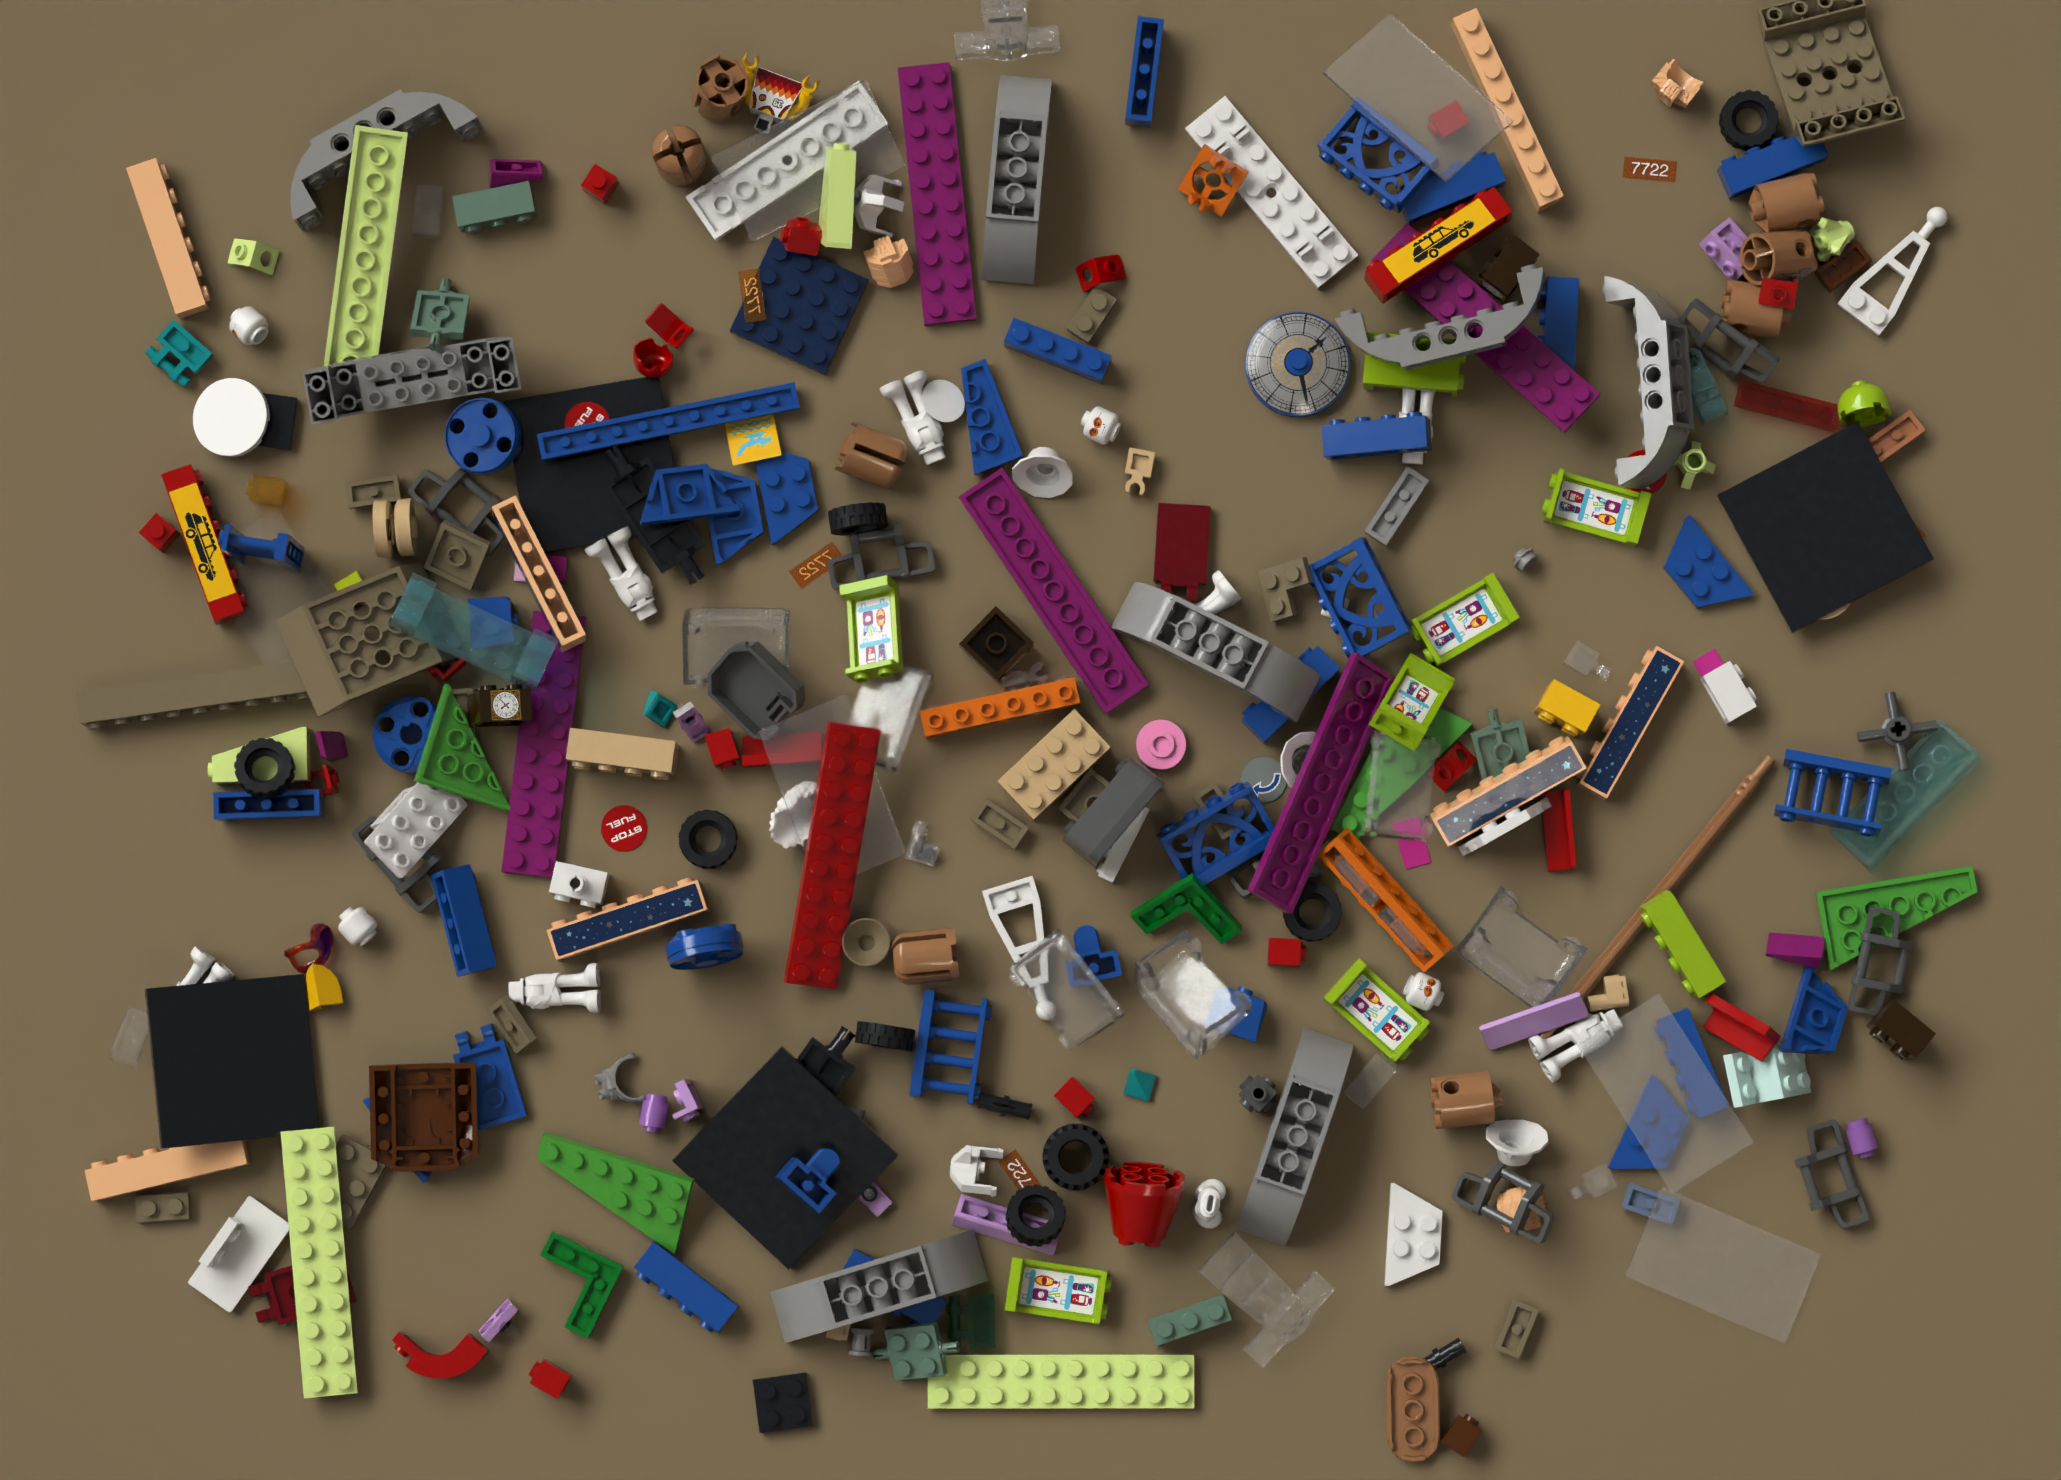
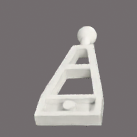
M1942 207L1931 208L1926 216L1927 222L1919 233L1912 231L1859 277L1836 304L1876 336L1881 334L1895 316L1930 245L1926 239L1935 228L1941 227L1947 222L1948 215ZM1913 242L1919 249L1908 269L1894 259V257ZM1885 265L1904 278L1889 309L1860 288Z
M1033 876L982 891L994 926L1028 988L1034 987L1038 1000L1036 1006L1037 1016L1045 1021L1053 1019L1057 1013V1007L1053 1001L1048 999L1044 983L1049 982L1041 903ZM1033 903L1037 941L1015 947L997 914ZM1038 949L1041 976L1031 978L1019 954Z

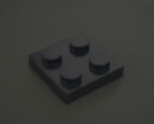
M806 1372L753 1379L760 1433L813 1426Z

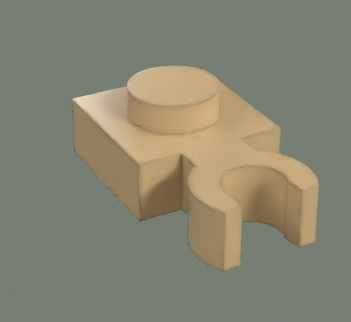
M1129 447L1125 475L1132 477L1125 485V492L1127 494L1130 492V487L1136 484L1140 487L1139 496H1143L1145 484L1142 479L1151 478L1155 452Z

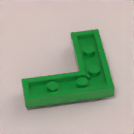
M1194 873L1133 909L1130 915L1146 934H1149L1186 910H1189L1220 944L1242 932V924Z
M552 1231L540 1256L587 1278L564 1327L589 1339L624 1266Z

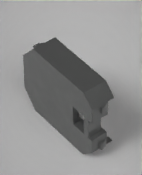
M743 641L735 644L726 651L708 673V696L753 739L775 738L785 724L782 719L788 713L792 714L804 705V685L759 641ZM777 696H779L780 699L770 709L769 705L775 700ZM782 705L784 709L777 716L774 712Z

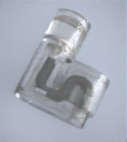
M915 820L904 858L934 867L935 862L938 861L941 846L925 842L930 824Z

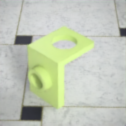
M235 238L227 263L251 267L273 275L279 250L258 241ZM267 251L270 255V262L264 267L261 264L260 258L262 253Z

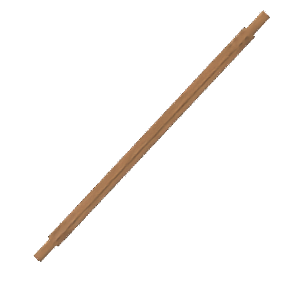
M1766 755L1751 775L1748 774L1642 905L1663 891L1668 890L1672 892L1761 784L1759 781L1775 762L1770 756ZM1640 907L1568 995L1580 992L1584 999L1588 996L1645 926L1640 917L1643 914ZM1557 1028L1540 1033L1538 1036L1543 1039L1549 1038Z

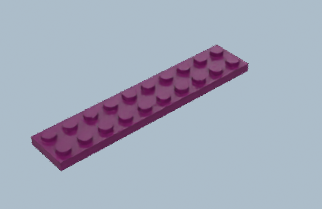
M950 63L898 68L924 326L976 321Z
M1406 223L1371 262L1377 259L1381 261L1388 256L1387 254L1398 245L1402 247L1409 243V239L1417 231ZM1450 260L1404 290L1410 298L1436 321H1440L1441 325L1450 323V318L1466 314L1467 318L1477 316L1476 311L1487 308H1492L1493 312L1503 310L1500 304ZM1474 326L1470 329L1469 336L1478 338L1482 335L1483 329L1479 326ZM1524 326L1506 340L1507 346L1475 353L1482 362L1563 434L1600 397V393ZM1450 332L1455 338H1457V335L1455 333Z
M999 469L960 495V501L1104 714L1106 715L1148 687V682L1004 469Z
M533 611L524 689L531 688L533 720L519 725L501 872L552 878L558 855L569 766L566 754L570 728H573L583 643L565 652H561L541 611ZM577 616L585 632L587 618L585 616Z
M1352 653L1346 663L1247 890L1286 914H1292L1372 732L1373 727L1369 723L1395 679V676L1358 653Z

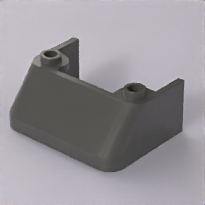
M1133 758L1129 761L1123 759L1114 770L1118 774L1077 822L1072 819L1063 830L1066 834L1063 842L1095 869L1099 865V861L1158 791L1161 792L1164 788L1165 783Z

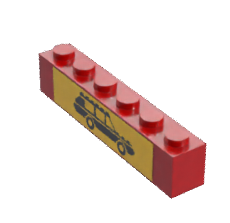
M1495 187L1488 191L1484 189L1478 192L1473 197V201L1467 205L1464 203L1458 205L1447 218L1441 217L1434 221L1430 226L1431 228L1424 233L1420 231L1414 234L1409 239V243L1402 247L1400 245L1394 247L1383 260L1379 261L1377 259L1371 262L1366 267L1364 281L1379 301L1384 304L1509 222L1512 210Z
M189 464L161 474L214 623L218 625L246 615L244 607H247L248 604L243 591L238 593L235 583L239 582L234 567L229 568L226 561L230 556L221 550V546L218 545L217 534L220 533L221 529L217 518L211 519L208 510L213 509L208 494L202 495L200 485H203L204 482L199 469L194 471L192 465Z

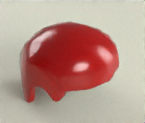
M648 338L639 341L634 346V366L640 374L646 377L660 378L665 376L673 367V354L666 344L659 346L654 342V339Z

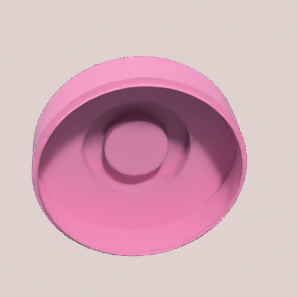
M1151 721L1140 730L1137 736L1136 751L1138 757L1149 768L1155 770L1170 769L1176 766L1185 754L1186 739L1184 733L1171 721Z

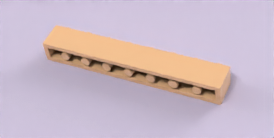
M1477 8L1454 17L1450 26L1536 211L1540 212L1560 203L1564 195Z

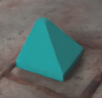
M651 690L642 715L665 728L678 705Z
M1131 1068L1123 1094L1149 1101L1156 1076Z

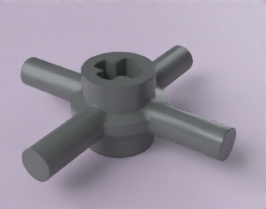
M1888 692L1885 693L1889 718L1884 721L1881 729L1857 732V740L1860 743L1883 739L1888 745L1895 747L1899 771L1909 770L1905 745L1909 743L1913 734L1937 731V722L1933 720L1911 724L1907 718L1899 715L1896 693ZM1894 726H1898V730H1903L1900 737H1897L1896 733H1891Z

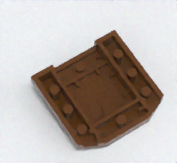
M477 1062L369 1065L372 1160L378 1161L398 1172L453 1170L479 1156Z

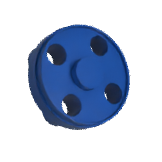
M477 398L466 401L453 411L447 421L444 433L447 451L453 461L468 472L479 475L495 474L508 467L521 453L522 430L519 420L508 406L499 401L489 398ZM496 406L498 410L497 415L494 418H490L489 410L491 407ZM460 421H463L465 425L464 430L458 434L456 426ZM510 439L511 448L509 451L504 452L503 443ZM477 454L478 463L475 467H471L470 459L473 455Z
M407 696L390 702L381 710L375 719L373 741L377 753L388 766L404 773L417 772L437 705L426 698ZM426 704L429 708L427 715L424 717L416 716L414 714L416 705ZM387 718L393 720L394 728L390 732L380 730L379 726L382 720ZM401 752L408 754L410 758L405 766L395 764V757Z
M724 924L679 931L676 933V936L671 938L665 949L667 960L672 969L692 970L724 964L743 955V941L741 933L736 929V924Z

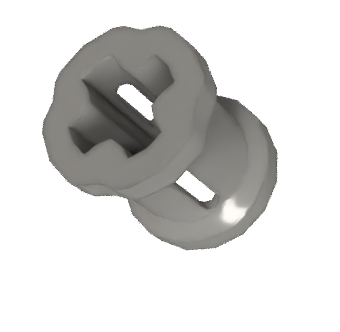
M851 1328L850 1332L853 1333L852 1350H849L848 1355L872 1357L870 1344L871 1335L874 1334V1330Z

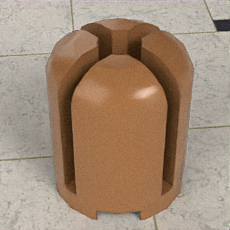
M719 55L709 58L701 65L692 88V103L694 107L699 106L698 113L702 117L710 121L723 122L728 120L730 115L734 117L739 112L748 89L749 77L745 67L738 60L734 61Z
M673 125L672 129L675 135L670 137L665 128L658 133L652 146V156L657 171L662 179H665L670 184L679 185L680 187L692 185L700 180L708 162L701 138L697 132L687 126ZM680 153L684 156L687 164L681 167L676 156Z
M852 421L851 425L855 426L853 433H849V436H845L838 455V459L842 460L840 467L836 466L834 470L882 488H890L898 481L903 470L894 464L903 466L908 456L906 443L901 439Z
M954 928L901 932L892 942L895 977L901 983L914 985L953 981L959 978Z

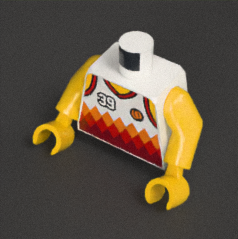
M746 53L742 59V65L745 67L749 79L744 102L749 106L751 113L758 115L754 129L768 134L773 121L785 125L787 120L793 121L804 113L813 97V91L820 86L821 82L817 80L814 86H811L808 81L811 75L804 78L801 83L761 67H757V70H755L760 60L759 56L756 55L755 63H750L747 60L748 53Z

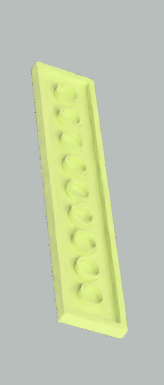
M355 125L324 366L356 358L379 355L408 132Z
M335 1127L282 1131L280 1133L304 1399L358 1393Z
M1194 1354L946 1355L945 1362L948 1373L945 1376L928 1378V1409L1194 1408Z

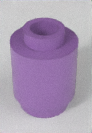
M646 1094V1100L642 1102L639 1125L644 1126L643 1131L659 1133L660 1128L665 1129L669 1107L667 1097Z
M1867 1118L1846 1123L1848 1128L1846 1134L1852 1154H1858L1860 1159L1875 1155L1874 1149L1879 1147L1872 1124H1868Z

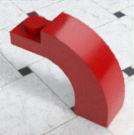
M402 1331L398 1332L392 1339L396 1343L394 1349L405 1358L408 1355L412 1357L405 1365L408 1369L419 1375L436 1379L454 1377L471 1370L490 1351L470 1333L451 1352L444 1355H434L426 1352Z

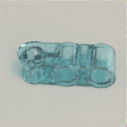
M1690 347L1689 359H1695V362L1692 365L1690 364L1692 401L1696 414L1704 425L1728 415V410L1703 354L1697 348Z

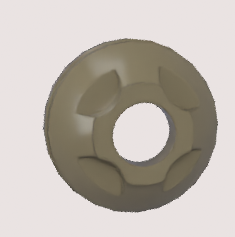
M857 919L847 927L843 934V951L850 961L857 965H875L881 962L889 951V933L883 924L875 919ZM864 935L872 936L875 941L874 947L869 951H864L859 947V939Z

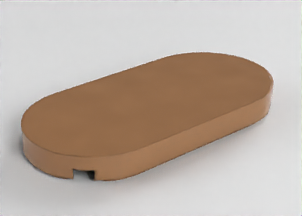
M1405 1356L1396 1360L1386 1374V1435L1389 1448L1398 1458L1406 1462L1417 1463L1429 1458L1439 1446V1377L1436 1369L1428 1360L1419 1356Z

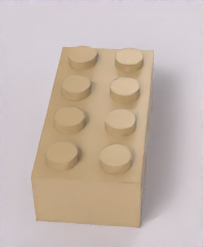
M1073 709L1007 771L997 783L1034 822L1110 751L1111 747Z
M570 728L566 760L572 764L574 769L590 771V766L598 767L600 772L616 774L617 769L624 770V773L628 776L642 777L643 773L651 774L650 776L653 779L668 781L669 776L675 777L679 745L676 741Z

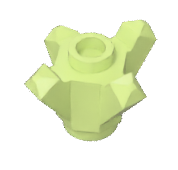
M1821 217L1819 223L1813 225L1810 229L1814 243L1819 249L1817 257L1820 262H1827L1833 255L1840 256L1846 244L1850 243L1855 236L1854 229L1848 221H1834L1825 217Z
M1691 441L1689 450L1684 454H1680L1677 461L1673 464V466H1678L1683 474L1681 488L1689 490L1695 475L1700 472L1714 474L1716 467L1715 464L1707 460L1701 450V443Z

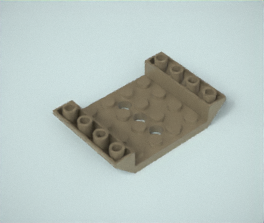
M1790 0L1758 8L1763 46L1793 135L1803 147L1905 121L1898 96H1892L1865 17L1867 6L1865 0ZM1852 64H1856L1861 67L1862 71L1854 74L1847 68ZM1825 71H1832L1837 77L1833 80H1827L1822 74ZM1801 77H1806L1811 81V84L1804 87L1799 85L1797 80Z
M421 562L400 565L304 604L275 621L318 718L343 708V705L349 701L436 665L442 667L464 657ZM364 604L368 608V615L358 617L354 613V606ZM375 628L379 632V638L376 641L366 639L364 635L366 629ZM378 652H385L389 655L390 662L386 665H380L376 662L375 655Z

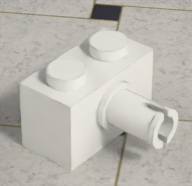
M556 861L549 892L555 894V900L570 902V898L581 900L580 905L595 908L596 904L603 905L610 874Z

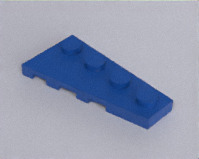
M986 359L961 368L974 476L1023 458L1022 451Z

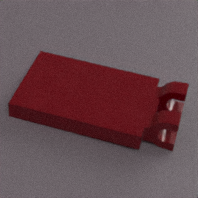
M1158 503L1153 582L1161 583V590L1170 594L1172 586L1187 587L1186 601L1197 603L1198 585H1206L1211 506Z
M292 1265L264 1273L266 1282L248 1286L251 1297L266 1293L270 1308L255 1312L258 1323L277 1318L278 1325L297 1320ZM347 1270L349 1297L351 1304L357 1301Z

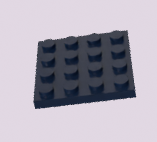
M773 237L754 277L756 284H751L747 294L752 287H756L758 292L754 295L756 289H752L751 293L745 296L731 326L730 333L825 375L869 280L818 256L787 252L783 242ZM756 296H758V298H759V304H758V302H757V298H756L754 301H752V302H750V303L747 304L748 301H751V300H753Z

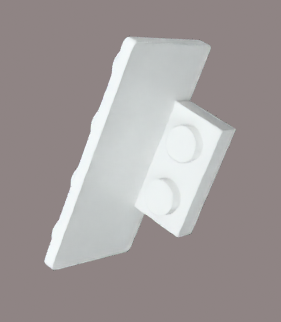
M417 782L415 786L404 789L370 826L374 831L365 839L364 843L398 878H403L467 807V803L460 796Z
M248 1196L235 1216L228 1218L199 1259L201 1264L189 1279L188 1284L226 1311L232 1312L248 1290V1286H251L289 1232L288 1222L252 1196Z

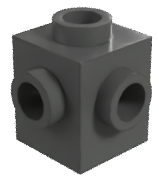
M1249 1075L1239 1086L1242 1089L1238 1094L1242 1097L1239 1102L1250 1113L1253 1110L1258 1113L1262 1109L1267 1112L1276 1102L1273 1098L1277 1094L1274 1090L1276 1085L1266 1075L1262 1078L1259 1075L1255 1078ZM1256 1088L1263 1090V1097L1260 1099L1255 1098L1253 1095Z

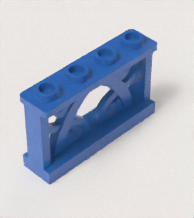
M1358 97L1351 104V108L1317 145L1320 152L1319 157L1330 166L1332 163L1340 168V174L1347 180L1351 181L1353 178L1359 183V188L1369 196L1374 194L1380 199L1378 202L1386 210L1391 211L1393 209L1397 213H1400L1404 205L1428 177L1434 174L1440 167L1438 159ZM1357 117L1360 119L1354 134L1345 131ZM1372 131H1376L1378 133V138L1376 140H1368L1364 138V135L1370 138L1369 135ZM1349 138L1353 140V144L1343 143L1340 145L1347 148L1345 154H1338L1334 151V144L1338 139ZM1387 141L1392 143L1389 149V160L1393 167L1386 169L1365 168L1362 154L1363 145L1376 147ZM1397 152L1405 153V157L1399 159L1402 163L1400 165L1395 160ZM1354 158L1355 167L1348 161ZM1421 165L1423 168L1410 182L1406 173ZM1401 176L1404 181L1403 191L1396 195L1390 194L1386 190L1387 185L1394 184L1397 189L1398 182L1395 177ZM1372 180H1380L1379 185Z
M1360 537L1309 565L1313 578V583H1310L1313 588H1317L1320 594L1318 601L1324 611L1328 610L1332 618L1330 625L1337 635L1340 633L1344 641L1341 645L1348 658L1352 653H1358L1365 657L1413 632L1367 538ZM1355 550L1358 554L1347 568L1338 561V559ZM1333 565L1341 569L1343 572L1342 576L1330 573L1334 577V581L1331 584L1325 582L1323 572L1327 566ZM1366 572L1368 579L1362 583L1354 577V574L1356 573L1360 578V574ZM1350 581L1359 588L1376 589L1377 593L1371 598L1368 605V617L1357 615L1344 608L1345 595ZM1330 591H1336L1334 600ZM1377 603H1381L1384 606V611L1381 613L1376 611L1378 618H1375L1374 606ZM1344 619L1353 624L1348 628ZM1395 626L1396 631L1378 640L1377 627ZM1367 627H1371L1372 639L1369 644L1365 646L1357 644L1354 639V633L1361 631L1363 639L1367 635Z
M1238 782L1228 789L1229 792L1221 797L1216 795L1206 801V806L1199 810L1196 808L1186 812L1183 815L1184 819L1175 824L1170 822L1160 828L1161 832L1156 836L1181 880L1189 875H1187L1178 858L1191 857L1194 874L1206 885L1265 850L1275 827L1248 782L1244 784L1243 782ZM1238 799H1247L1251 804L1250 813L1244 820L1240 818L1244 813V806L1242 805L1240 810L1233 808L1234 803ZM1226 807V813L1218 812ZM1256 813H1258L1267 829L1262 833L1250 824ZM1210 822H1222L1236 826L1229 837L1230 851L1224 854L1221 850L1212 846L1201 847L1205 831ZM1197 824L1195 831L1190 829V827ZM1241 830H1244L1245 832L1241 833L1240 837L1244 836L1245 842L1239 845L1235 842V838ZM1179 834H1186L1187 840L1179 843L1185 847L1191 846V851L1179 852L1173 847L1174 838ZM1201 853H1214V861L1208 863L1206 861V857L1208 855H1204L1201 857Z

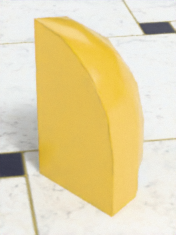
M312 964L308 968L305 978L308 1011L322 1009L321 1006H337L342 1004L341 987L337 977L330 969L322 965Z

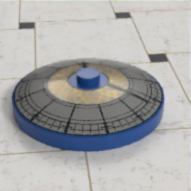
M1305 312L1285 313L1266 322L1253 336L1246 354V376L1254 395L1270 410L1289 417L1311 416L1330 407L1342 394L1350 374V354L1340 332L1327 320Z

